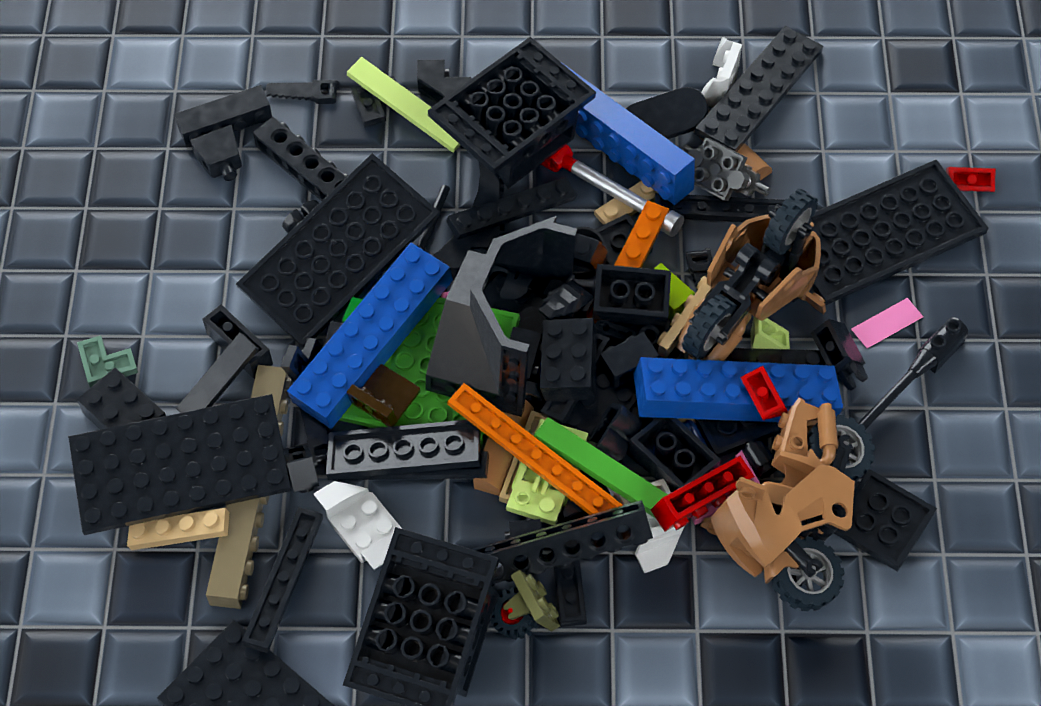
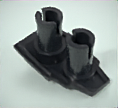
M571 280L550 291L538 311L545 316L544 320H558L563 317L562 319H574L575 313L594 299V296Z

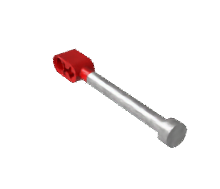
M565 145L541 164L554 172H558L563 167L639 213L642 212L647 200L573 158V151L568 145ZM673 210L670 211L664 218L661 231L671 237L675 236L683 225L684 216Z

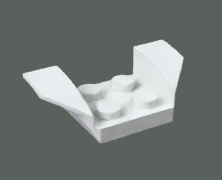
M722 37L713 60V65L720 67L717 78H712L701 92L709 107H714L734 85L738 74L742 44L729 41L725 37Z
M664 479L650 482L666 494L671 493ZM608 488L611 496L622 505L631 503ZM646 513L653 538L642 545H638L635 551V555L644 573L668 565L684 527L679 530H675L673 527L664 532L657 519Z
M334 481L314 493L316 499L326 510L331 526L361 563L367 561L374 571L381 567L384 563L395 527H401L373 492H369L367 488Z

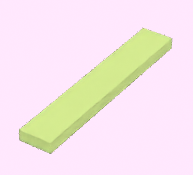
M360 57L347 71L348 77L454 153L460 146L455 139L428 117V110L431 108L428 104L363 57Z

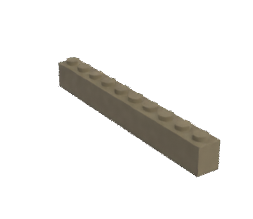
M258 365L251 398L269 394L273 395L280 435L282 437L284 430L282 417L283 414L288 412L287 390L291 387L293 381L282 367ZM269 496L226 505V509L230 512L228 536L219 537L206 592L210 606L241 609L243 600H247L249 585L246 583L248 576L253 574L254 560H252L253 552H257L259 547L257 532L258 528L263 527L264 513H262L263 505L268 504Z

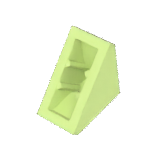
M754 317L751 328V348L790 349L789 331L768 318L761 321Z

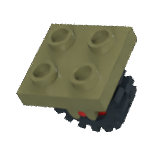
M521 570L512 574L511 577L518 590L516 588H510V591L505 589L502 591L503 595L498 596V601L492 614L493 619H491L492 625L496 626L495 629L506 637L517 640V637L524 639L525 634L531 636L533 634L532 628L537 630L539 627L536 622L551 632L560 627L556 619L559 617V613L552 603L548 604L544 597L547 591L539 580L536 582L531 574L526 575Z

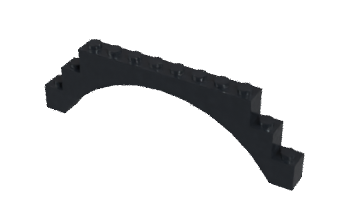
M445 60L417 61L418 92L436 103L472 79L471 77H450L449 69H445ZM479 162L478 192L472 208L503 198L500 197V192H504V182L497 172L493 174L481 162ZM505 224L459 240L454 235L432 256L450 267L454 281L468 250L489 249L492 240L500 237V231H505Z

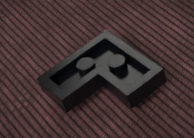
M361 85L351 87V94L364 127L385 122L386 115L381 105L384 102Z
M308 338L302 351L296 345L288 346L286 354L282 359L281 367L293 382L296 381L321 351L322 345L317 339Z

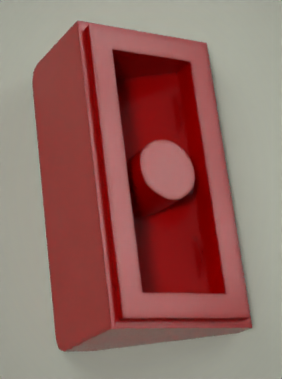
M946 168L947 174L960 191L995 192L996 168Z
M764 366L740 377L763 420L778 417L783 412H788Z

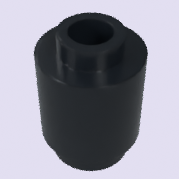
M754 439L744 446L745 450L743 453L755 475H759L763 479L777 470L771 465L774 456L763 440L757 441V439Z

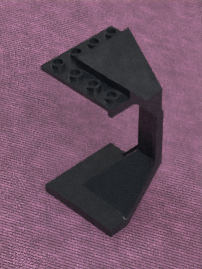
M555 216L492 240L489 249L468 250L445 300L426 371L427 391L452 397L461 385L465 383L500 411L522 417L525 410L530 344L511 340L504 335L483 294V290L489 277L495 278L500 272L496 271L491 274L495 264L533 277L529 288L543 292L551 279L565 282L573 274L577 239L576 228L557 224Z

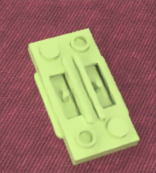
M544 419L539 420L536 431L544 423ZM561 425L587 442V432ZM521 462L511 486L512 493L506 505V511L556 525L559 512H561L563 506H566L569 498ZM569 463V464L572 465L574 468H576L578 471H580L579 468H577V467L574 466L573 464Z

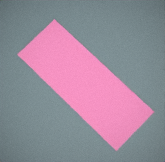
M906 298L853 327L851 330L864 346L869 348L923 318V316L912 302Z

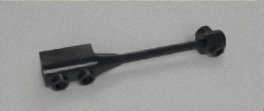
M950 317L919 348L908 372L858 424L861 423L867 429L915 378H918L928 370L936 373L965 343L968 335L966 325L960 319ZM851 449L850 453L853 455L855 452Z

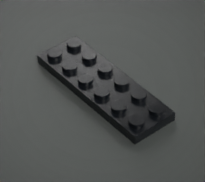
M468 420L329 432L326 476L328 480L480 467L481 430Z

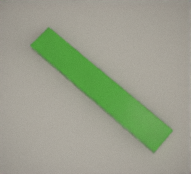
M549 417L534 434L535 438L557 455L629 502L634 503L642 500L646 513L655 518L651 509L668 494Z

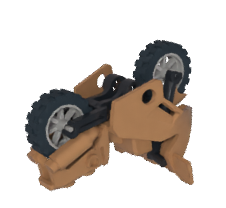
M797 189L790 194L788 199H785L782 206L777 204L775 209H771L768 215L748 219L738 227L731 224L707 270V285L712 287L713 290L706 298L700 301L698 306H694L678 337L679 342L676 347L683 353H688V359L725 361L743 339L742 335L752 315L758 320L763 321L792 301L794 303L798 298L807 301L816 310L825 314V300L818 294H811L809 292L818 274L821 257L820 238L813 231L814 224L811 219L816 213L815 209L818 207L817 198L803 189ZM734 260L738 264L736 268L731 265Z
M798 398L787 413H782L778 423V427L782 428L780 435H776L772 444V449L776 451L771 465L785 474L781 483L766 481L759 484L740 477L736 482L737 490L723 502L711 517L704 518L700 527L707 529L711 534L717 535L732 559L749 574L756 578L764 570L765 584L773 580L774 584L772 587L775 592L778 591L780 594L779 598L783 602L787 601L790 607L794 609L801 608V611H809L810 609L816 611L828 605L840 593L839 590L843 587L844 580H842V576H844V568H841L840 565L842 561L839 556L836 557L833 553L835 550L831 546L827 547L824 545V541L838 528L844 531L851 528L854 484L871 468L870 465L875 459L873 455L875 445L872 444V436L865 431L864 425L856 423V420L851 417L844 418V415L839 414L835 416V410L832 409L831 403H823L817 408L805 403V400L802 398ZM851 449L854 450L855 456L850 453ZM848 460L853 463L852 465L846 466ZM834 504L841 505L845 509V517H843L842 512L837 507H834ZM822 572L824 581L815 575ZM812 581L822 588L814 591ZM806 584L807 590H804L801 586Z

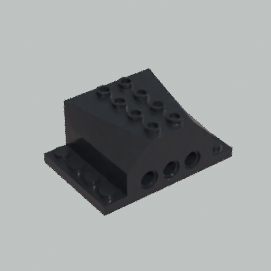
M529 37L428 110V117L493 174L497 172L509 189L574 139L578 112L596 97V91L533 38Z
M395 527L343 686L405 706H453L457 694L466 697L499 593L492 587V582L500 559Z

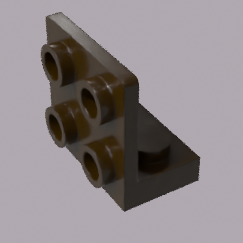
M380 364L363 387L358 388L352 384L347 390V394L354 406L384 425L392 427L395 426L421 390L414 383Z

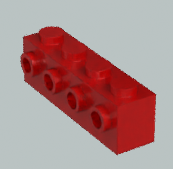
M740 455L666 495L651 509V512L664 532L673 527L675 530H679L689 523V518L694 516L695 519H698L709 511L708 508L713 505L715 509L720 507L727 497L737 490L736 482L740 477L752 480L755 476Z

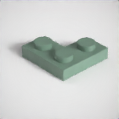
M101 335L77 342L90 387L95 385L114 368H117L125 377L138 373L131 348L107 355Z

